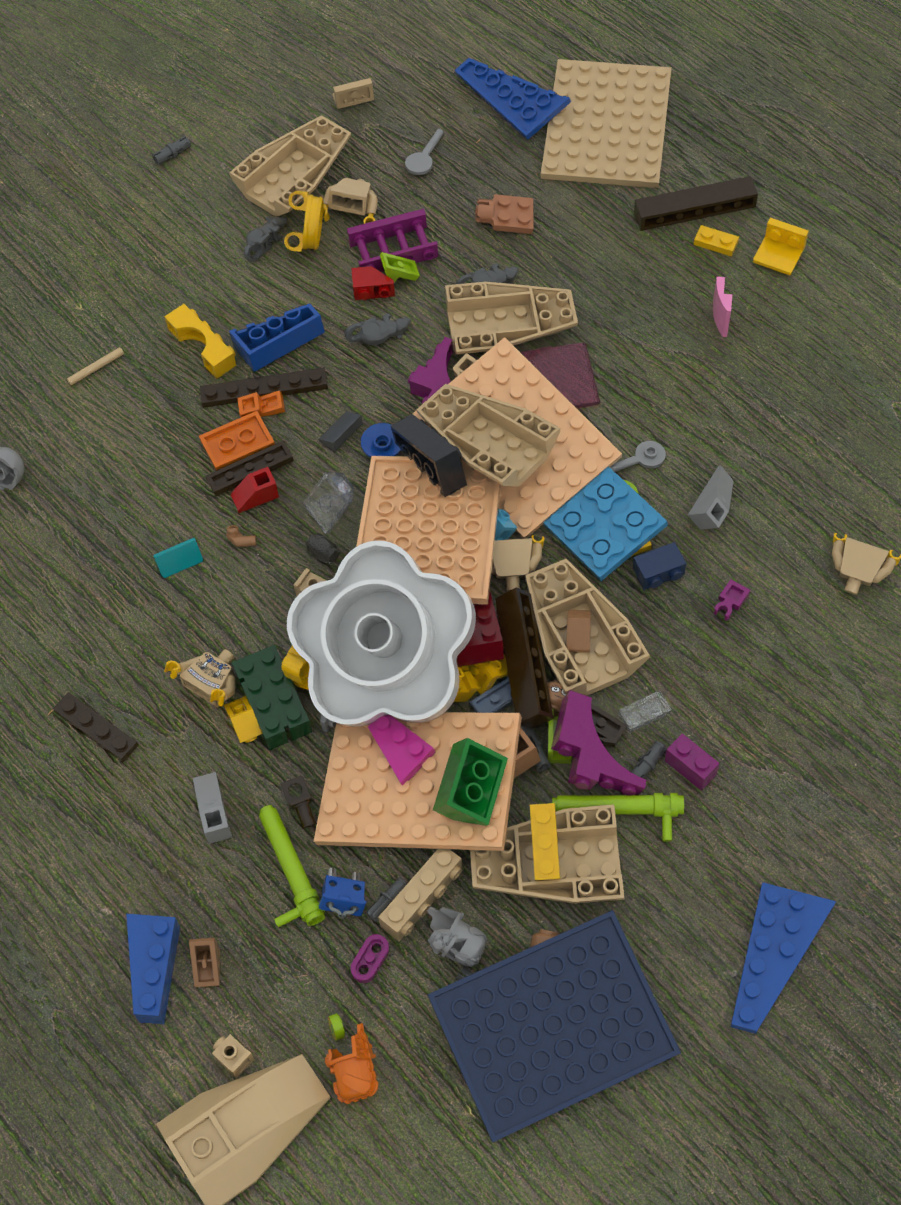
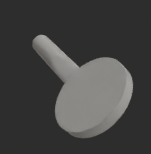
M436 130L422 153H413L406 158L405 167L409 173L423 175L432 169L433 162L429 155L444 134L443 130Z
M645 441L637 446L635 456L616 462L610 468L614 472L636 464H640L645 468H657L663 464L666 452L661 444L655 441Z

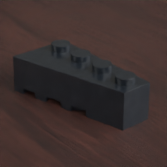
M413 414L390 426L395 444L410 460H414L421 472H427L429 481L434 486L440 485V493L444 497L467 485L460 460L462 454L459 448L450 444L445 437L437 434L434 428L428 427L422 419H418Z

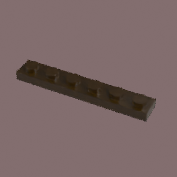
M325 367L204 385L200 386L202 406L206 408L238 403L237 398L255 392L259 396H263L280 390L283 396L324 390L328 389Z

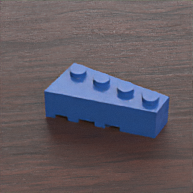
M311 304L286 311L284 316L268 317L266 322L257 325L253 322L246 325L245 329L239 331L236 329L229 331L235 350L254 372L325 333L321 315Z
M126 914L133 1014L141 1023L164 1024L180 925L176 917Z

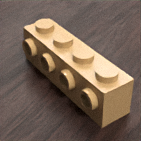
M437 849L378 917L380 927L398 942L404 936L409 935L419 918L424 917L428 913L427 910L431 907V904L445 893L447 886L452 880L454 881L459 877L463 870L462 858L450 849Z

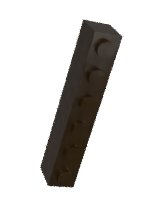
M751 176L636 199L634 215L640 231L755 208L758 192Z
M516 587L495 598L496 611L499 617L515 713H520L522 717L521 726L534 729L554 719L531 593Z

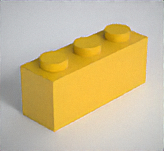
M555 803L530 805L535 881L560 879Z

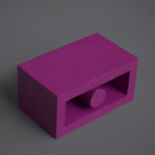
M681 734L666 750L665 762L701 791L717 775L719 762L684 734Z

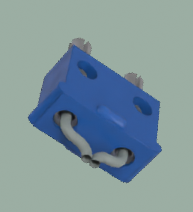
M329 868L322 887L319 909L336 912L338 917L345 918L347 914L362 916L366 901L364 900L365 882L360 881V873L358 872L356 876V872H353L352 879L336 877L337 870L334 868L332 872V868Z

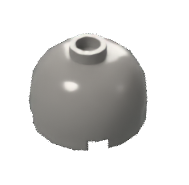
M2 446L0 447V490H4V487L12 490L23 478L25 466L22 458L16 451Z

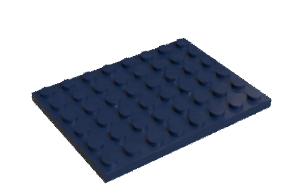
M613 910L427 995L492 1143L681 1053Z

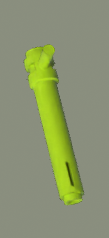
M654 793L653 795H557V798H552V803H555L556 812L567 808L614 805L615 815H654V817H662V839L664 842L672 841V817L684 815V795H678V793H670V795H663V793Z
M272 805L264 806L259 811V818L294 894L293 901L296 905V908L275 918V923L279 928L301 916L302 921L306 922L308 926H314L325 919V910L319 909V895L309 882L277 809L273 808Z

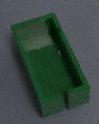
M275 645L232 662L236 677L254 711L269 751L289 743L285 731L287 727H289L292 740L312 733L309 718L291 679L285 677L282 671V659Z

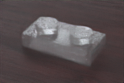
M659 690L620 709L618 715L623 723L627 725L629 733L670 714L671 708Z

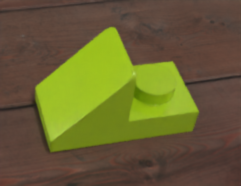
M381 252L380 258L386 276L393 279L394 283L399 277L413 281L419 278L420 275L414 260Z

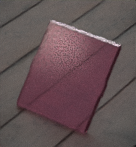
M585 343L545 347L520 352L576 408L600 404Z

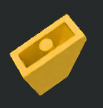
M245 696L224 705L240 743L254 741L258 738V735L262 734L254 711Z

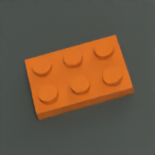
M258 411L199 435L200 442L216 471L275 445Z

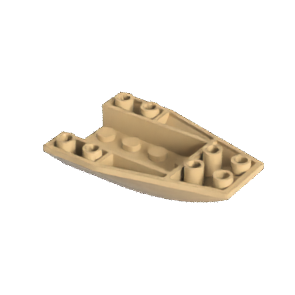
M321 115L255 150L229 172V175L246 199L275 217L283 215L293 209L288 201L291 193L307 191L310 194L316 189L351 137V132ZM296 194L293 198L295 205L304 200L300 194Z
M496 282L445 285L447 318L451 339H453V351L456 355L489 351L504 337L515 346L550 336L578 325L572 292L569 289Z
M448 384L443 385L416 409L417 413L436 430L437 434L445 437L450 444L459 448L462 454L461 458L470 467L502 486L519 487L548 459L560 433L559 427L525 408Z
M567 559L525 575L528 590L532 597L544 656L565 694L571 690L588 696L629 678L650 658L649 653L629 620ZM568 610H591L590 652L568 651Z
M614 805L567 808L556 812L560 879L535 881L531 820L507 828L504 851L470 850L473 888L573 904L624 900Z
M303 1054L200 1093L156 1125L205 1205H224L258 1181L331 1097Z

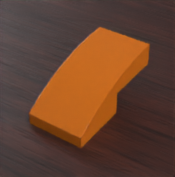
M280 390L263 396H259L255 392L237 398L241 417L258 411L260 417L285 412L283 394Z

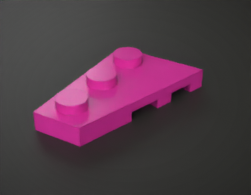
M391 715L382 716L368 726L402 786L421 769L422 764L429 757L436 753L432 746Z

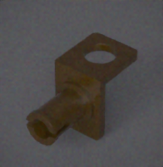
M298 776L281 783L289 809L296 810L302 829L317 824L309 806V803L312 801V795L308 791L303 776ZM292 784H299L302 787L303 791L299 797H292L289 794L288 790Z

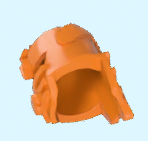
M363 1023L357 1024V1034L351 1036L352 1054L343 1056L337 1049H329V1054L325 1057V1064L330 1068V1074H335L337 1082L333 1083V1088L337 1099L341 1103L350 1104L353 1101L357 1102L360 1099L372 1097L378 1090L379 1085L371 1060L376 1058V1054H373L372 1044L369 1043L368 1036L364 1032Z

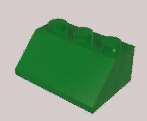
M469 738L454 743L433 811L454 821L483 826L489 825L508 758Z

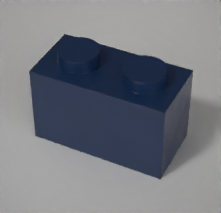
M673 542L634 557L632 569L643 590L657 588L669 580L675 581L685 575L686 562L676 543Z

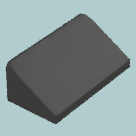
M346 411L318 440L335 452L363 424L362 416Z

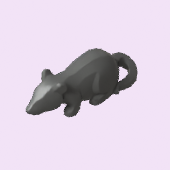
M266 216L267 222L264 225L248 232L246 237L247 245L244 248V256L248 261L254 262L263 253L269 251L272 248V244H270L272 240L276 242L281 240L282 236L280 234L277 235V233L287 224V217L271 218ZM251 251L256 252L255 255L250 256Z
M495 263L489 271L481 268L474 273L471 272L462 276L456 284H464L470 278H472L470 283L496 282L512 284L519 268L512 266L499 270V264Z
M389 313L383 315L379 321L376 317H373L364 322L361 321L360 323L350 325L345 330V338L352 343L361 340L369 345H379L395 335L400 339L408 328L411 319L404 317L392 321L390 320L391 315ZM361 327V330L356 335H351L355 329Z

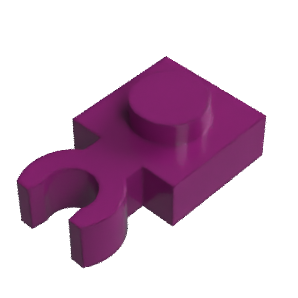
M730 579L719 595L718 600L721 602L716 604L714 614L717 615L720 610H724L727 612L724 620H729L732 608L737 611L741 608L750 595V589Z

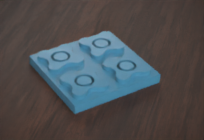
M608 466L544 521L543 526L596 578L602 581L667 527L668 522Z

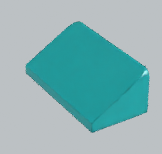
M191 538L153 555L163 578L203 562V557L195 538Z

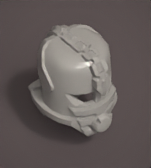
M429 907L427 912L432 916L430 927L433 933L429 937L428 942L434 953L438 955L441 952L442 957L447 956L465 967H472L478 964L487 942L484 932L462 921L464 913L445 907L439 910Z

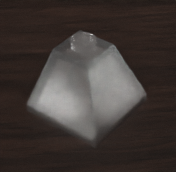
M325 472L302 503L325 534L330 533L352 503L354 487L343 473Z

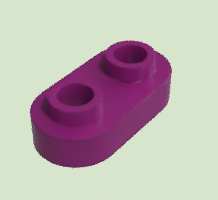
M379 934L369 936L351 964V973L357 982L368 983L372 981L388 956L389 944L384 936ZM376 946L381 947V951L378 953L372 951ZM361 968L369 969L366 974L360 973Z

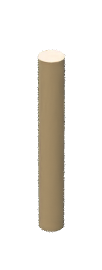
M119 347L68 377V383L72 386L124 355L123 350Z

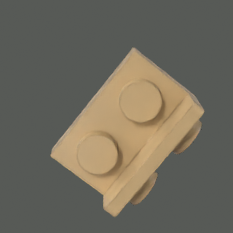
M371 78L333 87V99L337 109L374 100Z

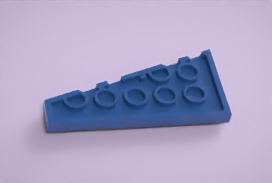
M468 58L455 69L458 77L527 140L571 103L570 98L567 96L562 97L552 90H544L539 88L537 84L514 75L511 77L506 75L504 71L499 69L496 71L489 68L488 65Z
M762 882L730 1027L754 1034L757 1033L836 901Z

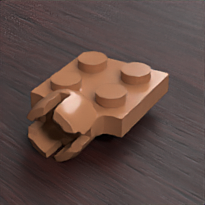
M494 194L493 200H477V204H479L475 208V216H478L475 217L477 223L491 224L494 231L533 233V198Z

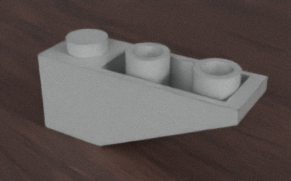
M722 466L717 467L688 513V516L700 530L719 528L729 512L733 480Z
M213 772L193 778L199 813L208 843L211 844L232 838L217 773Z

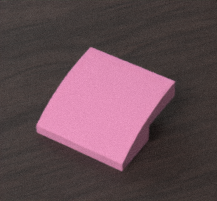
M716 277L713 316L722 337H727L732 294H724L725 277Z

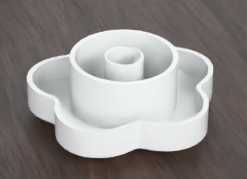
M369 541L355 547L345 556L333 579L313 584L295 598L287 616V632L294 649L309 663V694L314 706L324 717L341 725L351 727L371 724L385 715H392L407 722L421 723L438 718L454 702L459 689V670L456 659L473 635L476 613L471 598L455 581L439 574L422 573L416 561L398 545L387 541Z

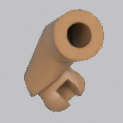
M231 525L227 528V539L236 547L257 546L256 535L243 536L238 531L239 528L236 525Z

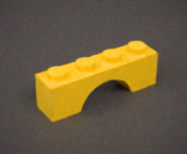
M182 304L164 316L168 330L179 341L197 340L206 345L201 353L204 367L216 379L237 366L234 349L230 345L226 346L218 333L214 334L206 321L202 322L194 309H189L185 304Z

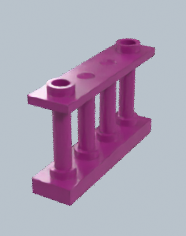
M424 209L347 228L350 248L358 246L362 261H358L359 267L372 266L380 272L385 271L380 256L370 258L366 243L377 241L381 252L414 260L415 263L438 257L437 241L429 243L424 232V228H427ZM416 231L421 245L409 248L404 234ZM396 236L401 250L390 253L385 238Z

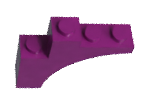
M444 337L441 344H437L434 356L427 361L426 366L418 365L415 372H412L409 376L410 392L424 398L422 404L443 385L451 382L447 368L453 354V339Z
M570 690L562 700L551 747L552 750L558 751L563 756L573 757L568 783L574 784L577 788L583 790H591L597 783L603 788L620 791L623 795H639L645 789L647 780L625 769L608 753L599 739L593 723L591 711L592 698Z

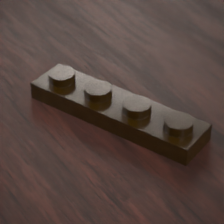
M281 441L206 475V480L216 497L236 488L250 473L269 467L271 472L293 462L294 459L285 442Z
M69 692L53 708V711L122 763L139 746L134 739Z

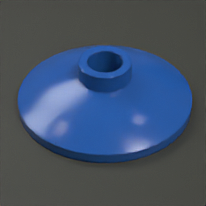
M378 423L364 431L361 437V447L368 457L396 456L400 453L401 449L395 444L390 427L392 424Z

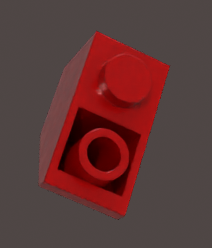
M372 266L351 268L355 300L395 296L394 280Z
M269 467L248 474L230 494L238 513L279 498L277 485Z

